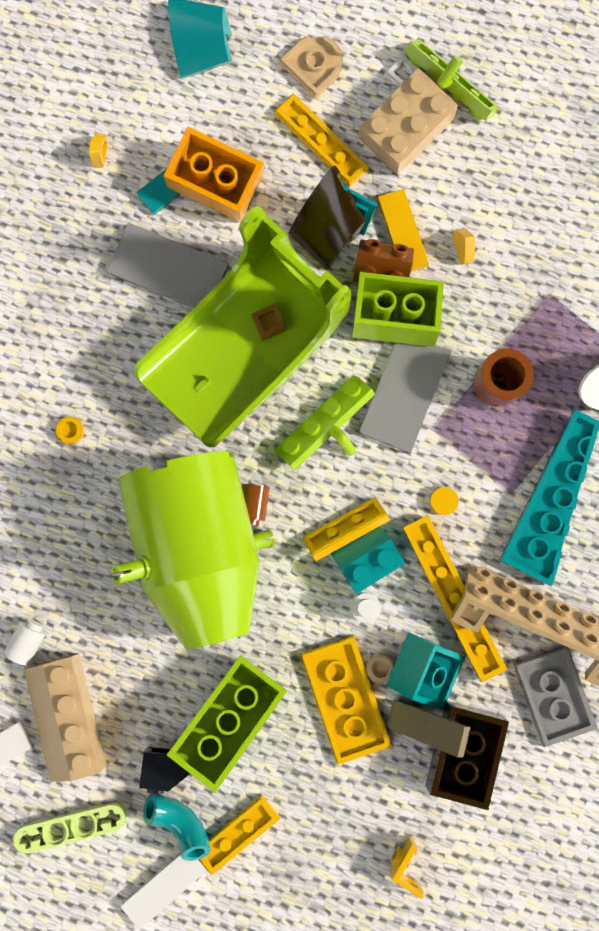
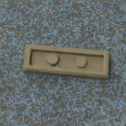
M393 699L387 728L453 756H464L470 731L469 726L404 701Z

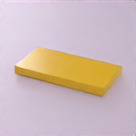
M354 635L300 653L337 765L391 747L392 745Z

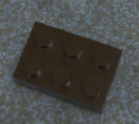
M446 700L442 716L470 727L463 757H456L434 748L425 786L430 795L489 810L509 721L502 715Z

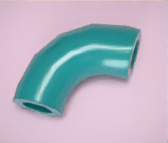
M150 794L147 797L143 810L146 825L163 827L171 832L178 841L182 859L194 861L204 858L210 853L209 839L203 823L191 808L174 798Z

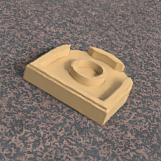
M306 36L300 39L279 59V64L317 99L339 77L342 71L343 59L340 47L327 36H323V38Z

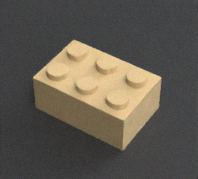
M417 68L360 126L359 139L398 176L454 120L458 104L424 72Z

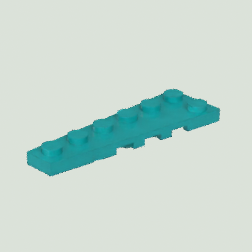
M578 410L572 411L499 558V561L551 587L562 556L561 550L564 540L568 536L570 529L569 523L572 513L576 509L580 486L584 482L587 472V463L591 458L598 435V420Z

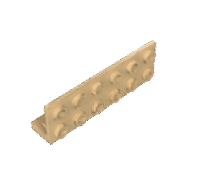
M472 563L469 565L464 594L452 613V622L478 633L490 613L595 659L585 672V681L599 686L598 618L590 613H584L570 607L565 602L545 596L538 590H532L520 585L510 578L497 575L485 567H479Z

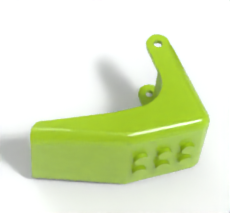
M259 205L253 207L244 216L239 225L244 247L232 269L195 308L136 363L133 370L135 378L208 447L217 446L288 381L338 329L349 314L351 289L347 285L343 286L328 271L321 277L317 275L294 251L287 234L266 215L264 209ZM276 303L288 330L262 341L251 314Z

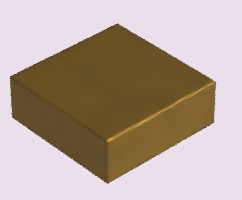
M276 303L251 314L262 341L288 330Z

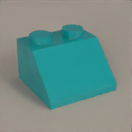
M381 526L330 553L355 594H358L406 564Z
M408 632L405 641L402 643L397 661L390 672L386 686L411 700L444 710L445 701L450 696L465 656Z

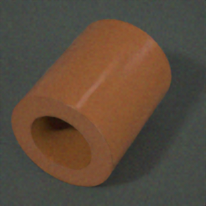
M242 484L251 525L259 526L260 521L266 520L270 487Z

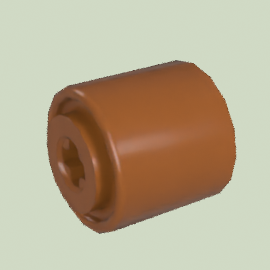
M511 348L499 349L490 354L475 371L473 378L474 391L478 398L487 405L494 407L507 406L523 396L531 387L534 378L533 366L528 357L520 351ZM493 376L504 379L502 382L504 388L494 385L493 382L495 380Z

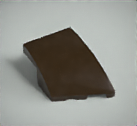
M335 165L328 170L313 190L288 232L325 270L335 263L341 250L356 239L366 222L360 209L356 206L350 190L345 192L337 177L340 171Z

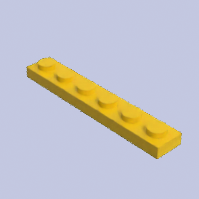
M426 515L403 527L402 529L479 681L483 683L506 671L507 668L484 623L477 633L451 621L452 613L464 594L465 586L430 517Z

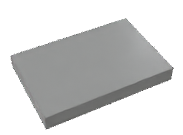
M561 646L513 663L540 742L544 748L598 729L568 647Z

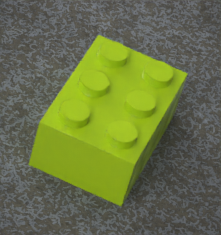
M360 272L352 338L435 347L441 328L444 281Z

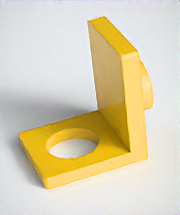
M409 836L403 848L397 847L391 858L393 865L389 872L392 881L423 899L425 894L422 886L403 874L417 850L415 840Z

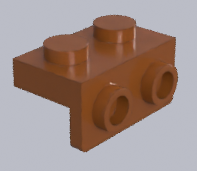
M361 239L352 282L358 283L360 272L410 277L414 249L408 248L403 244L391 245L381 243L375 239Z

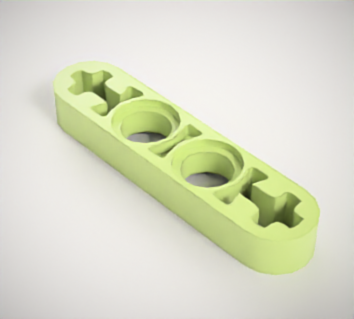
M110 802L30 822L23 825L15 833L13 838L14 846L19 852L25 854L120 830L127 819V811L121 803ZM110 810H113L114 814H120L116 824H113V821L109 819L103 821L100 824L102 828H99V819L107 817ZM79 817H89L93 822L92 829L89 831L81 830L78 826ZM51 824H61L64 828V836L61 838L53 837L50 833ZM40 827H42V836L35 838L31 845H29L28 841H22L26 831H28L29 836L39 834L41 831Z

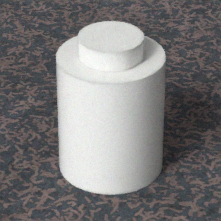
M360 592L352 598L350 610L358 621L370 623L378 618L381 612V605L374 595Z
M27 619L26 622L20 621L3 655L15 663L29 666L46 635L42 630L43 625L31 619Z

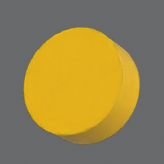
M72 416L60 419L55 427L57 438L68 445L81 441L85 432L82 422Z
M449 487L438 488L430 496V506L439 515L451 514L458 507V495Z

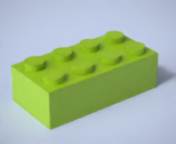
M240 655L173 745L167 756L216 793L284 697L287 690Z

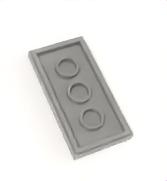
M128 222L106 272L109 275L188 307L195 308L224 278L229 263Z
M395 343L359 434L410 454L451 351L437 345L430 347Z

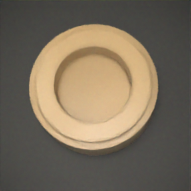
M375 654L366 663L367 675L375 683H386L389 680L394 663L384 654Z

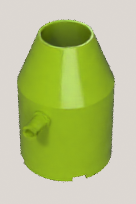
M214 451L167 460L168 467L151 471L150 466H145L120 476L117 480L136 560L112 566L111 574L124 572L122 575L112 577L114 583L119 585L124 582L141 579L144 593L185 649L212 645L248 634L251 627L260 565L257 550L272 548L275 544V539L264 540L267 537L274 536L270 530L253 534L233 452L229 454V451Z

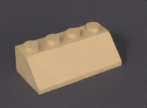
M79 653L23 669L50 781H74L99 774L107 766Z

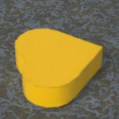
M95 133L94 137L91 138L89 156L93 167H104L108 145L106 134Z
M466 228L454 230L453 239L460 263L462 265L472 263L475 258V236Z

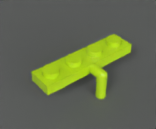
M420 39L409 42L404 50L410 57L409 61L417 68L426 70L430 74L429 78L439 88H447L450 91L449 95L455 101L463 102L470 108L469 112L471 115L479 120L483 119L486 121L496 114L500 107L457 72L463 63L460 57L454 55L448 64Z
M353 375L274 451L294 471L331 436L339 443L346 455L352 456L356 449L340 427L375 395L372 388L356 375Z

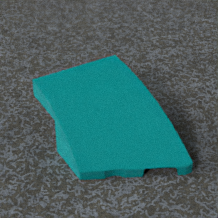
M168 0L170 31L181 78H188L233 62L226 39L232 36L225 7L189 0Z

